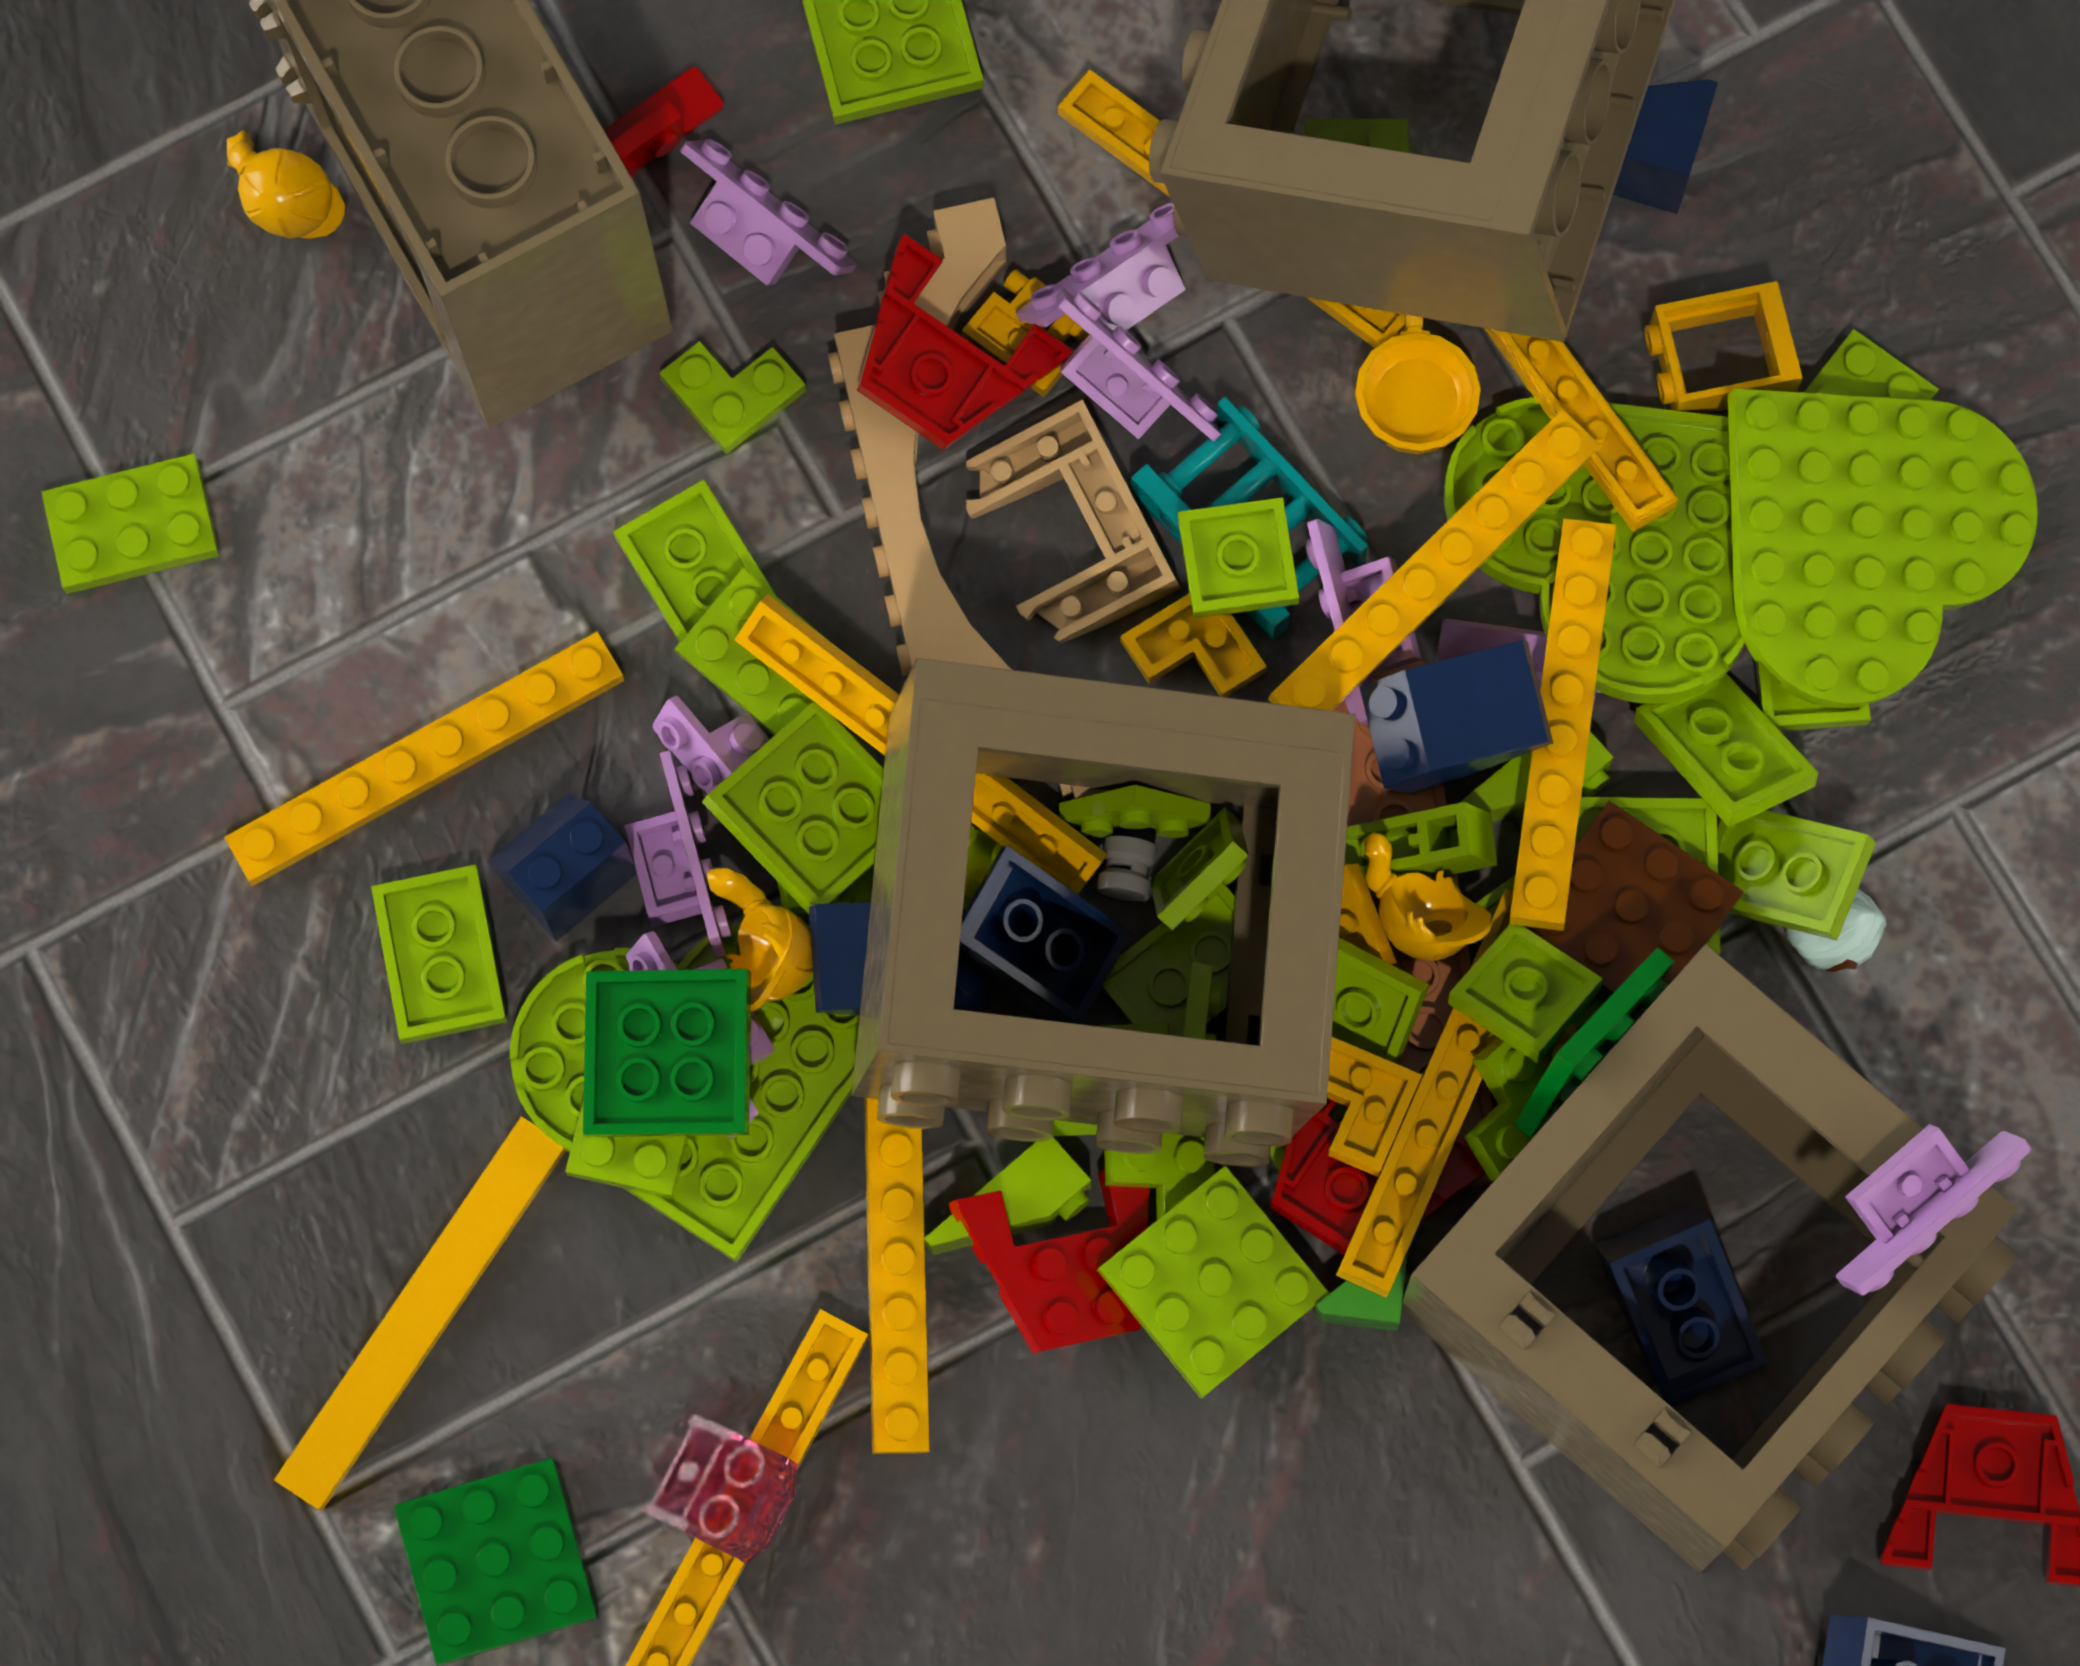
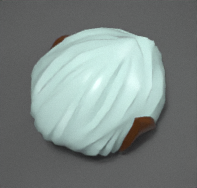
M1858 889L1837 941L1786 928L1787 940L1791 942V945L1798 951L1805 962L1810 966H1814L1817 970L1822 969L1827 972H1836L1844 969L1855 970L1858 965L1872 957L1886 927V918L1874 901Z

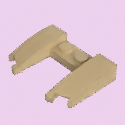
M1083 399L966 461L968 470L980 471V499L966 500V510L971 519L1065 479L1106 559L1016 606L1020 615L1028 621L1037 613L1059 630L1054 639L1060 644L1117 621L1181 589Z

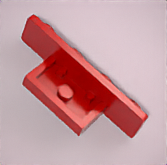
M691 67L606 127L604 132L629 175L633 178L641 167L655 157L660 158L668 154L679 144L682 138L722 111L724 103L699 69Z

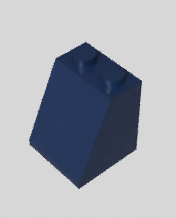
M1706 79L1648 86L1613 192L1614 196L1678 214L1718 82Z
M570 794L563 797L487 861L489 867L556 942L637 874L626 841L591 802Z

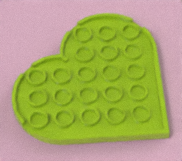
M1734 388L1727 394L1734 603L1738 626L1750 654L1756 662L1761 660L1765 667L1781 681L1780 687L1794 696L1813 704L1832 708H1855L1870 705L1891 696L1917 677L1928 663L1941 632L1943 610L1962 608L1985 599L2008 583L2027 559L2036 534L2038 507L2034 483L2022 455L2006 434L1995 424L1970 409L1948 402Z
M1534 397L1515 400L1497 407L1496 413L1485 418L1475 427L1472 425L1459 440L1448 464L1444 485V507L1447 521L1551 421ZM1608 403L1679 499L1677 507L1632 532L1583 465L1479 568L1490 577L1505 585L1525 592L1539 594L1540 618L1547 638L1563 518L1616 524L1595 690L1607 696L1634 703L1656 704L1678 701L1702 692L1715 684L1734 665L1745 646V641L1738 626L1734 603L1728 417Z
M730 924L731 936L722 938L726 955L734 953L740 956L737 940L740 924L735 926ZM707 936L686 954L679 965L675 962L673 964L677 970H693L723 958L728 969H731L729 964L733 961L726 958V956L715 958ZM614 948V950L597 952L586 956L581 954L559 965L548 973L531 991L522 1005L514 1024L510 1042L512 1077L518 1098L533 1123L568 1153L571 1150L584 1099L586 971H630L626 954L631 948ZM813 973L804 987L782 1000L764 1002L759 1009L753 1011L775 1050L766 1060L750 1066V1098L758 1111V1115L749 1124V1135H736L732 1138H729L727 1135L688 1136L673 1199L625 1189L736 1263L852 1094L860 1016L816 1013Z

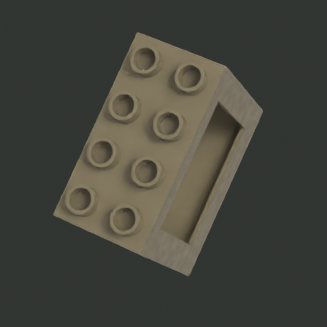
M528 0L249 1L250 8L255 17L261 19L260 25L267 38L277 39L284 56L275 69L282 84H288L286 89L293 103L306 104L489 429L673 332L640 192Z
M1218 0L1221 4L1212 29H1195L1191 33L1184 50L1182 81L1185 90L1189 93L1179 121L1163 119L1158 124L1152 138L1149 153L1151 178L1154 182L1165 184L1174 204L1173 221L1175 231L1180 236L1189 237L1207 280L1565 342L1676 0H1425L1520 15L1470 163L1293 134L1332 20L1334 18L1349 21L1352 16V9L1338 6L1339 0Z
M916 658L889 717L852 1096L879 1099L877 1120L888 1125L904 1128L931 1129L943 1126L945 1107L988 1112L986 1132L992 1136L1008 1140H1050L1053 1137L1054 1120L1097 1125L1095 1145L1108 1151L1127 1154L1157 1153L1162 1148L1163 1133L1204 1137V1159L1213 1163L1240 1167H1256L1269 1164L1271 1146L1282 1147L1291 1143L1292 1137L1327 1104L1355 714ZM976 773L1104 790H1115L1131 785H1139L1208 803L1242 807L1241 826L1249 856L1245 859L1247 861L1245 868L1236 878L1223 1041L954 1009ZM1261 856L1272 857L1271 863L1268 865L1267 885L1259 884ZM1248 1017L1259 1019L1258 1025L1255 1027L1254 1045L1246 1044Z
M1705 944L1412 1273L1401 1309L1405 1316L1699 1573L1721 1552L1743 1571L1756 1558L1758 1559L1802 1508L1779 1488L1788 1475L1795 1470L1816 1488L1829 1473L1831 1474L1875 1424L1874 1421L1852 1403L1864 1387L1887 1406L1902 1389L1904 1390L1946 1342L1947 1338L1924 1319L1934 1306L1938 1307L1958 1324L1971 1308L1984 1298L2019 1257L2014 1250L1996 1236L2017 1212L2018 1208L1990 1186L1978 1197L1977 1205L1969 1213L1959 1218H1953L1936 1233V1239L1929 1248L1919 1254L1911 1255L1898 1267L1892 1279L1879 1289L1733 1459L1729 1458L1532 1286L1536 1279L1699 1095L1870 1241L1874 1242L1876 1240L1845 1197L1920 1133L1923 1128ZM1517 1306L1543 1327L1536 1337L1533 1334V1330L1519 1317L1510 1315ZM1652 1423L1678 1445V1448L1672 1454H1670L1669 1448L1653 1434L1645 1432Z

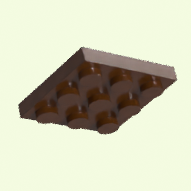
M1608 801L1575 846L1564 931L1524 927L1603 978L1600 990L1611 996L1657 947L1675 961L1663 979L1669 985L1700 949L1710 942L1740 900L1744 891L1611 801Z

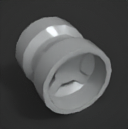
M1129 836L1106 837L1103 851L1108 854L1105 858L1106 867L1098 876L1096 892L1105 897L1120 901H1148L1151 882L1147 878L1148 868L1155 863L1157 846L1149 841Z

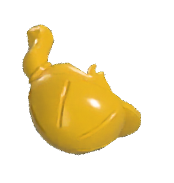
M244 130L233 137L227 138V166L237 170L239 175L238 192L241 205L246 215L254 224L272 235L288 239L325 237L338 228L345 215V202L338 188L329 180L319 164L303 154V152L298 153L289 149L272 148L256 153L253 151L254 143L251 137Z
M1371 833L1365 837L1363 841L1365 846L1364 853L1369 857L1365 881L1368 888L1374 891L1376 897L1380 899L1379 918L1384 933L1399 951L1415 959L1427 962L1437 961L1456 954L1467 944L1481 940L1490 932L1492 927L1491 914L1483 906L1472 902L1469 898L1462 895L1451 876L1445 878L1443 870L1438 871L1436 880L1419 872H1409L1400 875L1391 874L1392 845L1388 838L1381 833Z
M717 867L709 870L707 880L710 890L716 896L725 898L743 909L745 915L737 935L740 956L729 953L726 955V958L733 961L729 964L731 969H748L751 971V1012L759 1009L764 1002L785 999L804 987L813 973L811 932L804 921L789 909L772 905L767 900L764 892L751 883L746 876L728 868Z

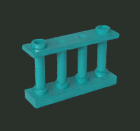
M1226 397L1217 403L1219 415L1216 417V421L1222 427L1219 429L1221 435L1215 441H1212L1210 438L1207 439L1168 474L1161 472L1157 475L1146 464L1131 477L1132 495L1182 547L1177 515L1180 511L1191 509L1180 499L1183 496L1181 490L1237 442L1254 459L1257 465L1207 508L1245 503L1273 479L1293 500L1285 508L1289 532L1307 516L1312 521L1319 519L1334 527L1341 554L1344 553L1356 567L1361 566L1366 561L1368 545L1365 541L1367 536L1359 524L1349 516L1342 519L1258 432L1260 425L1253 414L1243 405L1235 408ZM1309 557L1305 558L1295 567L1298 593L1320 574L1319 569L1314 568ZM1290 606L1244 612L1272 642L1288 629L1290 613L1287 609Z

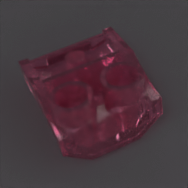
M692 1413L687 1422L691 1425L651 1504L646 1502L641 1512L662 1524L748 1564L770 1546L795 1497L798 1464L788 1457L766 1448L731 1429Z

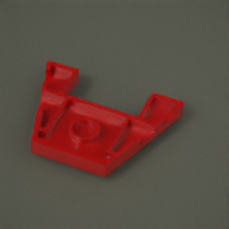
M904 234L895 249L857 391L944 451L1061 366L1073 350L1034 324L1006 365L996 361L915 304V301L934 276L943 260Z
M1327 1098V1104L1292 1137L1291 1143L1287 1144L1271 1202V1209L1345 1256L1379 1177L1328 1156L1340 1123L1329 1117L1338 1103ZM1459 1133L1420 1223L1486 1174L1467 1141Z
M1105 1170L1097 1172L1110 1227L1021 1246H1014L1002 1191L949 1202L951 1213L957 1222L961 1221L974 1243L971 1245L980 1263H985L1001 1290L998 1292L1000 1298L1033 1354L1140 1330V1323L1099 1274L1097 1269L1147 1229L1150 1188L1105 1186Z
M1945 1404L1942 1407L1879 1558V1566L1930 1571L1933 1566L1937 1513L2047 1525L2049 1527L2045 1584L2080 1587V1510L2073 1487L2075 1482L2057 1415Z

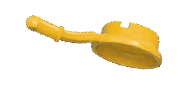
M1405 314V331L1400 332L1399 336L1389 338L1373 349L1360 367L1355 397L1360 417L1377 438L1386 442L1387 446L1398 452L1419 455L1437 451L1466 432L1477 414L1481 388L1475 366L1460 347L1441 336L1431 335L1429 331L1423 330V317Z

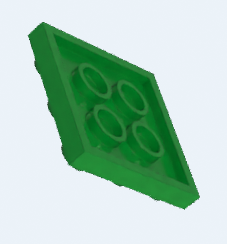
M1658 947L1557 1052L1516 1119L1515 1126L1531 1138L1547 1123L1668 987V984L1663 979L1675 961Z
M748 969L586 971L583 1135L587 1137L749 1135L751 971Z
M553 1457L393 1505L437 1666H444L599 1619Z

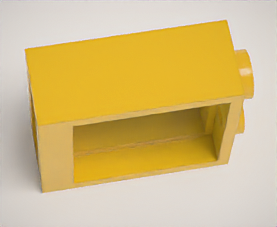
M1778 281L1656 305L1650 325H1645L1644 327L1649 355H1658L1662 371L1656 377L1659 397L1663 405L1670 404L1671 410L1706 414L1728 409L1727 394L1734 388L1797 392L1803 377ZM1754 315L1770 377L1687 394L1671 332Z

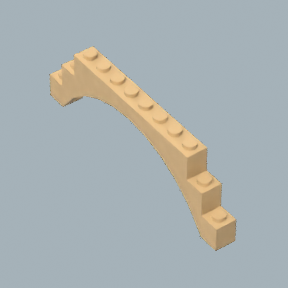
M994 197L934 210L935 229L926 231L930 252L942 259L943 262L917 298L915 304L953 331H955L965 312L997 273L1007 264L1006 243ZM889 271L884 272L885 286ZM884 290L877 292L879 306L881 304ZM875 324L834 333L837 351L827 353L834 384L844 382L848 400L839 401L845 432L855 430L859 448L850 450L856 480L867 479L870 497L861 498L868 529L878 527L882 545L873 547L879 578L889 576L892 585L893 595L884 596L890 626L901 625L905 644L896 646L902 676H909L916 658L1012 670L971 626L938 570L920 517L915 478L919 433L857 391ZM1059 784L1062 798L1072 796V799L1111 791Z

